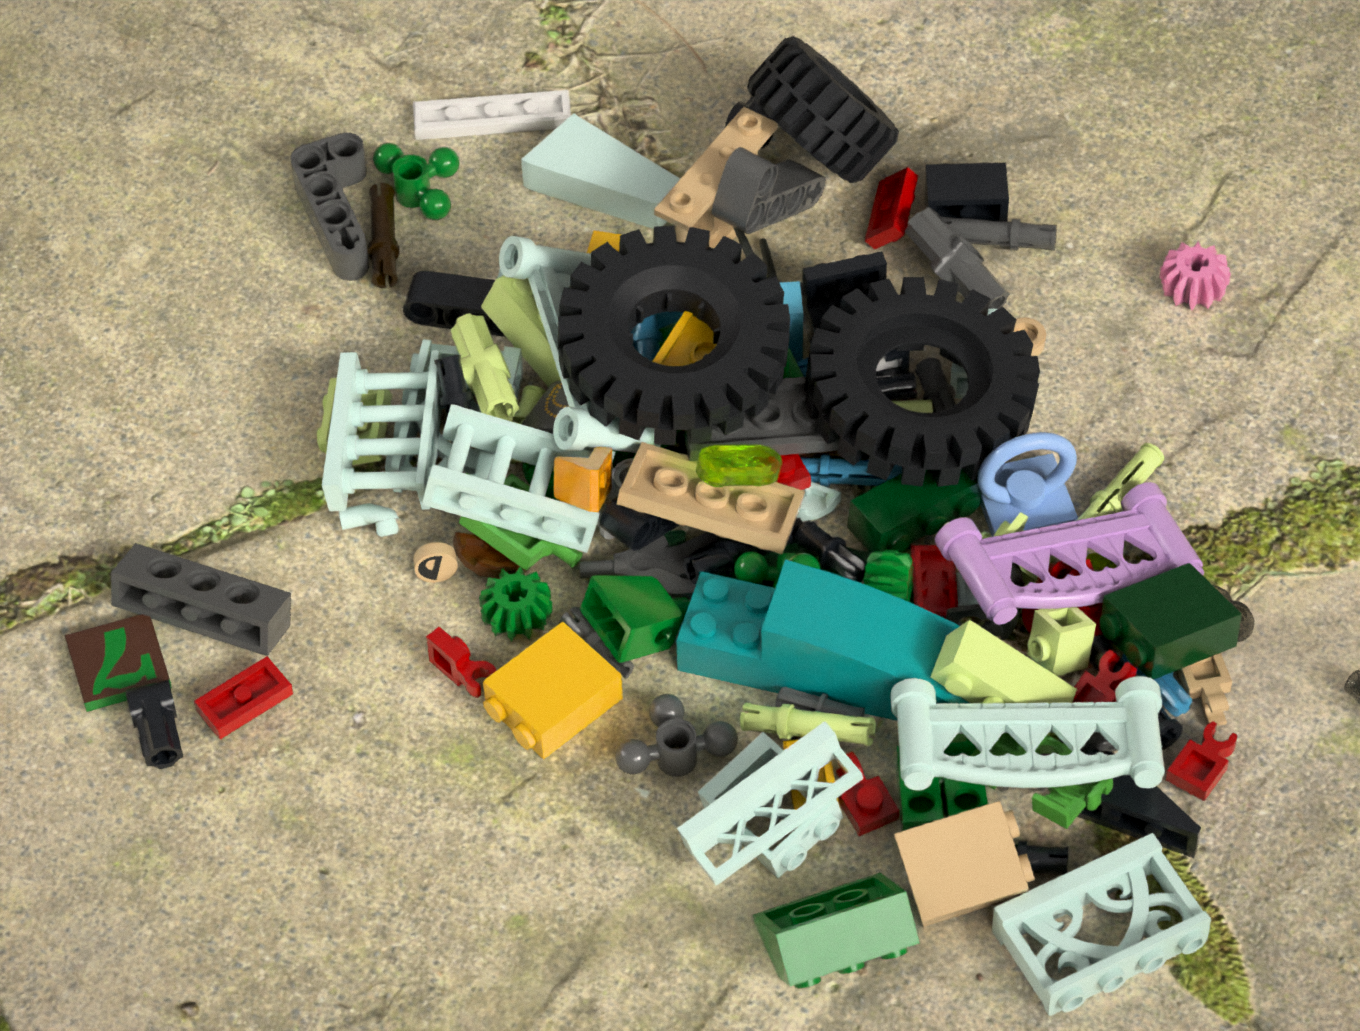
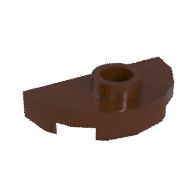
M455 532L453 545L456 556L465 567L477 575L500 579L499 574L502 568L508 574H515L520 567L475 534Z

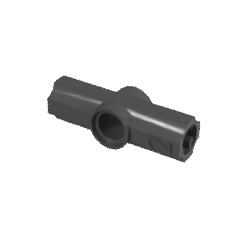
M928 207L916 213L910 219L904 232L932 261L930 263L931 268L942 280L959 284L958 291L964 298L967 297L972 289L991 298L989 309H999L1007 303L1006 300L1010 293L985 267L982 255L966 239L960 235L957 236L934 209Z

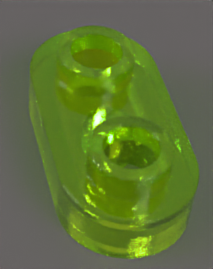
M713 445L705 447L700 451L696 473L701 480L713 487H760L770 485L778 480L782 458L774 449L763 445Z

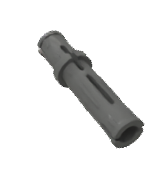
M941 217L957 236H962L970 244L1010 247L1011 251H1018L1019 248H1038L1055 251L1056 224L1022 223L1021 219L1012 218V222Z

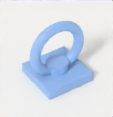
M1048 432L1025 434L1001 444L984 459L978 471L977 481L982 492L980 506L992 537L1004 521L1011 524L1020 512L1028 516L1023 530L1039 529L1078 519L1065 482L1072 475L1077 462L1076 450L1068 439ZM1032 450H1051L1060 457L1058 465L1053 453L1008 463L1005 462L1021 453Z

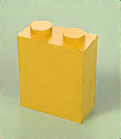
M563 621L483 681L485 696L483 705L489 716L497 723L503 721L512 730L515 739L524 749L529 750L532 748L543 760L623 699L621 673Z

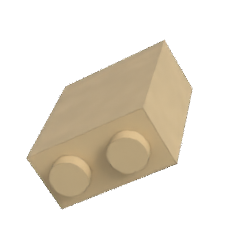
M1000 801L894 834L923 927L1009 901L1028 892L1027 882L1035 880L1027 854L1018 856L1013 842V838L1020 836L1012 810L1004 812Z

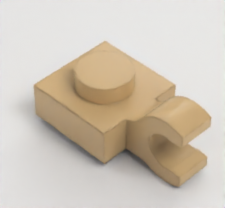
M1219 653L1177 670L1182 686L1192 699L1201 698L1206 723L1209 724L1213 721L1217 723V726L1226 725L1227 721L1223 711H1228L1229 705L1224 693L1231 692L1232 679L1222 654Z

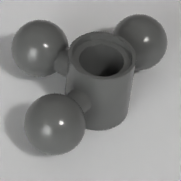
M662 694L652 701L649 708L652 722L659 727L656 732V744L647 746L641 740L628 739L618 746L615 760L618 767L627 774H639L646 770L650 761L657 760L662 772L669 776L681 777L689 774L696 767L698 751L707 750L710 754L717 757L731 754L737 746L738 735L731 724L724 721H716L707 726L703 735L696 736V730L693 725L683 720L685 710L681 700L672 694ZM675 746L683 747L681 749H671V747Z

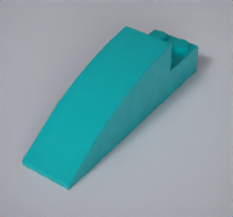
M788 560L784 561L776 588L700 572L676 640L678 671L777 694L783 687L819 697L822 693L828 694V699L859 708L863 707L865 708V714L898 721V718L891 710V690L898 682L905 679L917 678L932 684L936 693V704L969 703L962 697L951 694L943 685L930 678L946 636L960 627L959 625L871 586Z

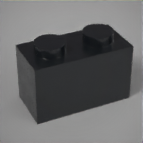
M1006 162L926 165L924 189L926 208L934 209L940 217L1008 221L1009 191Z

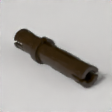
M380 183V196H378L377 184H374L369 190L371 241L367 247L369 258L372 260V283L374 286L384 289L386 288V275H388L390 287H393L398 281L396 259L400 255V247L397 240H395V191L390 184Z

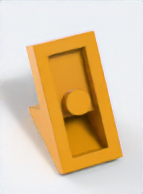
M595 447L589 458L555 457V498L589 512H599L612 489V448Z

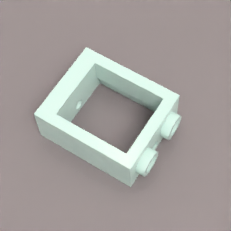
M762 732L698 791L704 808L784 750ZM798 790L807 799L808 791ZM837 799L804 821L773 851L768 848L755 858L777 878L782 876L787 870L792 871L804 861L810 848L820 839H828L839 827L843 815ZM745 826V836H756Z

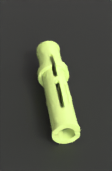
M1144 443L1104 490L1097 491L1090 498V506L1077 520L1123 512L1121 505L1123 497L1132 488L1144 483L1155 469L1163 463L1164 455L1161 450L1151 443Z
M746 702L742 709L743 711H748V713L741 712L740 727L743 731L773 733L779 735L780 739L786 740L791 739L793 736L803 737L824 721L835 732L839 742L871 746L874 740L868 735L875 736L876 722L873 717L799 710L794 708L793 704H782L781 707H772Z

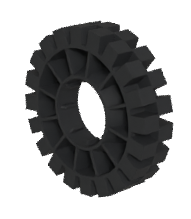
M675 225L655 226L653 243L647 244L641 231L638 229L620 235L619 252L608 242L592 251L591 266L580 262L570 275V288L564 287L559 303V365L563 379L569 378V391L579 405L590 401V416L606 427L616 417L620 418L619 434L636 440H640L646 427L654 428V444L675 445L677 430H686L690 444L711 441L712 425L716 424L726 436L743 427L744 412L755 419L768 406L769 393L776 395L783 380L784 367L787 364L790 314L788 304H783L784 290L777 277L774 276L766 279L768 266L754 252L741 261L742 244L723 236L716 247L711 248L709 247L710 231L689 227L685 242H676ZM684 311H687L711 328L713 331V344H717L709 354H705L703 359L683 366H667L643 357L633 347V333L631 331L638 323L641 324L643 319L662 312L684 313Z

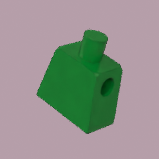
M595 575L590 579L580 611L618 663L668 650L675 641L690 601L686 597L671 598L658 579L652 576Z

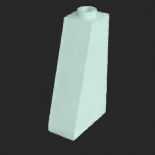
M574 113L521 159L523 186L529 190L652 229L655 226H663L668 222L655 216L654 209L680 180L677 176Z

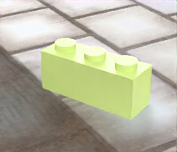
M504 275L497 278L481 308L516 348H521L523 358L548 387L556 381H561L528 278L522 280L505 277Z
M968 620L946 636L930 677L943 685L948 692L962 697L969 703H1072L1077 691L1075 687L971 620ZM1048 733L1047 735L1054 737L1056 734Z

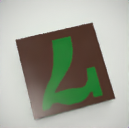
M140 614L65 635L86 712L127 701L125 692L127 689L169 680L170 688H172L150 616Z

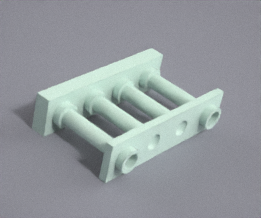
M431 350L429 372L368 373L367 369H361L357 352L340 353L322 479V488L329 511H346L348 494H354L355 489L416 488L420 505L422 504L432 465H436L442 407L440 406L439 398L443 397L437 367L434 360L442 359L440 350ZM427 389L425 404L364 406L363 402H361L362 394H367L368 390ZM423 421L421 438L359 439V436L356 435L357 427H363L364 423ZM418 455L417 471L355 472L352 468L353 460H359L360 456ZM421 505L422 510L430 509L428 506Z
M451 404L442 435L443 439L453 441L446 468L432 465L421 505L587 553L597 525L599 512H589L571 504L547 498L545 495L552 470L554 471L555 457L589 458L594 448L585 447L581 451L563 450L556 445L552 433ZM470 447L494 453L487 480L462 473ZM612 451V462L615 455L614 451ZM511 459L536 466L529 492L504 485Z

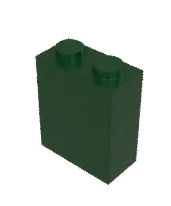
M1189 562L1104 595L1099 629L1108 640H1111L1127 656L1133 666L1138 667L1146 677L1154 680L1236 647L1242 613Z

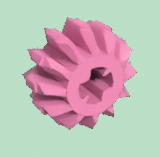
M1199 240L1194 247H1189L1182 242L1178 250H1169L1160 270L1164 296L1173 297L1175 306L1184 302L1188 303L1191 311L1197 304H1201L1209 309L1213 301L1222 300V297L1225 295V289L1230 282L1231 273L1229 272V267H1227L1226 255L1217 254L1215 245L1206 249L1202 248Z

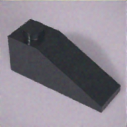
M1087 747L1085 751L1086 755H1095L1098 752L1105 755L1115 754L1110 751H1099ZM1130 775L1113 778V788L1108 795L1101 794V804L1095 810H1087L1086 802L1085 808L1077 816L1138 839L1153 833L1163 848L1191 858H1195L1201 827L1157 786L1153 788L1139 787Z

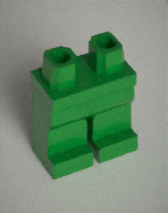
M958 733L943 752L953 757L962 753L970 756L977 747L963 733ZM897 746L896 778L901 832L943 819L941 798H944L946 817L988 805L985 785L934 777L931 785L926 789L912 790L908 788L901 778L899 746Z

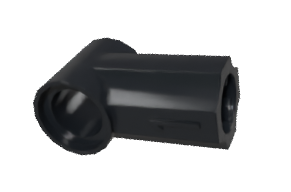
M169 680L125 690L134 728H138L140 746L146 766H153L158 769L174 766L184 756L174 719L178 717Z

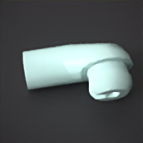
M367 503L347 507L346 511H339L342 530L375 524L376 533L380 537L394 535L399 531L396 519L399 517L395 510Z

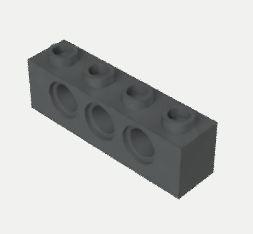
M135 543L111 571V606L139 615L144 614L150 616L151 619L268 656L290 627V592Z

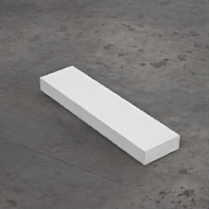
M569 90L413 102L415 140L556 129L571 116Z

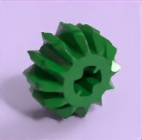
M897 550L874 551L867 558L865 578L863 579L864 584L911 603L914 580L913 560L909 554L899 553Z
M521 566L515 574H508L502 568L499 574L500 579L488 577L485 584L486 589L482 590L479 595V605L482 608L480 610L481 619L485 626H491V631L495 637L507 632V637L511 642L517 634H523L530 640L533 634L532 629L544 631L547 624L546 619L550 618L553 612V604L550 600V587L548 583L541 582L537 571L525 576Z

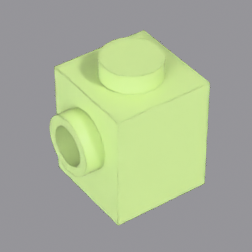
M1077 607L1035 610L1027 655L1056 676L1088 668L1096 624Z

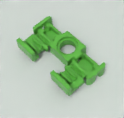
M1003 733L989 750L995 756H1003L1007 753L1021 756L1026 753L1009 733ZM1046 735L1035 749V752L1039 755L1043 753H1057L1058 755L1065 756L1072 753L1065 744L1049 735ZM976 748L970 756H977L981 752ZM1113 778L1071 786L1047 787L1048 791L1051 792L1049 795L1041 796L1035 793L1032 796V811L1067 829L1085 808L1086 802L1087 810H1095L1101 804V794H1109L1113 788ZM989 786V787L995 790V788H996L997 786Z

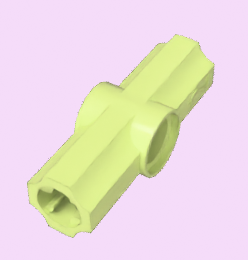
M471 313L465 314L457 318L455 326L450 329L457 351L461 355L464 378L472 394H475L482 413L512 421L514 414L520 408L514 390L508 380L511 378L503 355L497 343L494 344L484 317L474 316Z

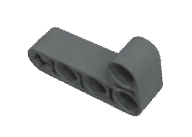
M345 132L301 145L292 152L290 157L295 190L336 276L347 281L358 280L364 277L369 269L366 239L342 188L355 185L366 177L367 167L363 140L354 133Z
M738 147L730 155L724 167L713 202L712 215L746 234H752L812 208L823 194L826 178L791 159L774 164L743 147Z

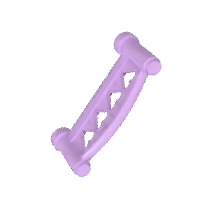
M1153 482L1142 483L1132 488L1121 501L1123 512L982 539L981 533L971 519L958 518L944 525L935 537V544L946 560L953 561L987 618L993 620L998 625L1011 621L1017 614V608L1059 609L1103 603L1104 595L1189 562L1204 575L1201 559L1167 510L1166 497L1158 485ZM1124 541L1148 553L1154 560H1141L1138 564L1127 562L1123 558ZM1087 548L1114 562L1117 568L1104 567L1102 571L1098 572L1089 569L1086 565ZM1053 555L1073 567L1080 575L1073 576L1067 574L1064 579L1052 577L1048 572L1050 556ZM1012 563H1016L1038 576L1042 583L1029 582L1024 587L1015 585L1010 578Z

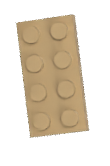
M641 442L619 490L617 505L664 518L679 525H687L707 531L722 538H730L753 545L762 550L783 554L801 508L805 491L707 461H689L687 455Z

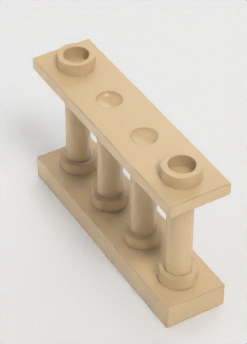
M743 107L655 207V216L675 225L676 242L686 241L689 227L709 230V247L715 248L723 236L732 240L737 236L733 226L712 215V206L728 158L738 147H743L758 155V150L777 130L778 124L775 121Z

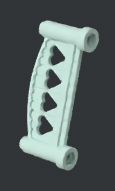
M508 237L504 241L499 254L500 270L505 277L522 280L528 278L550 349L556 362L559 377L567 396L569 407L561 409L554 422L553 436L556 445L560 449L581 451L585 447H611L615 451L637 453L641 442L661 447V444H654V428L646 427L640 440H636L619 434L620 418L618 417L607 427L590 415V401L579 405L569 391V378L563 379L559 365L558 350L559 303L564 287L570 288V275L580 262L591 266V254L535 245L529 238Z
M1136 676L1128 678L1117 686L1115 691L1116 702L936 704V693L932 684L917 678L902 680L891 690V710L898 718L901 778L908 788L923 790L931 785L934 777L998 787L1047 788L1085 784L1122 775H1130L1137 786L1153 788L1160 784L1165 772L1158 712L1162 707L1160 686L1155 680L1148 677ZM1094 732H1099L1118 752L1114 755H1105L1101 752L1095 755H1086L1080 749ZM958 733H963L981 753L977 756H967L962 753L953 757L946 755L943 751ZM1003 733H1009L1026 753L1021 756H1014L1010 753L1003 756H995L989 750ZM1048 733H1055L1072 753L1065 756L1058 755L1057 753L1042 756L1037 754L1035 749Z

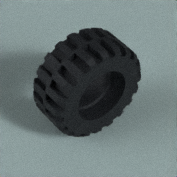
M792 36L783 39L749 77L747 89L764 111L816 160L849 183L862 181L897 143L899 130L886 114L843 72L798 37Z

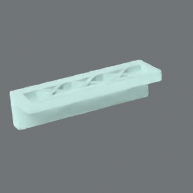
M824 721L679 826L677 830L687 850L717 886L861 781L863 776L840 748L835 732ZM834 758L847 772V774L834 783L817 782L819 769ZM790 790L808 791L806 803L799 809H781L782 798ZM753 817H771L769 830L760 837L744 835L746 822ZM718 843L734 844L732 857L718 868H715L704 854Z

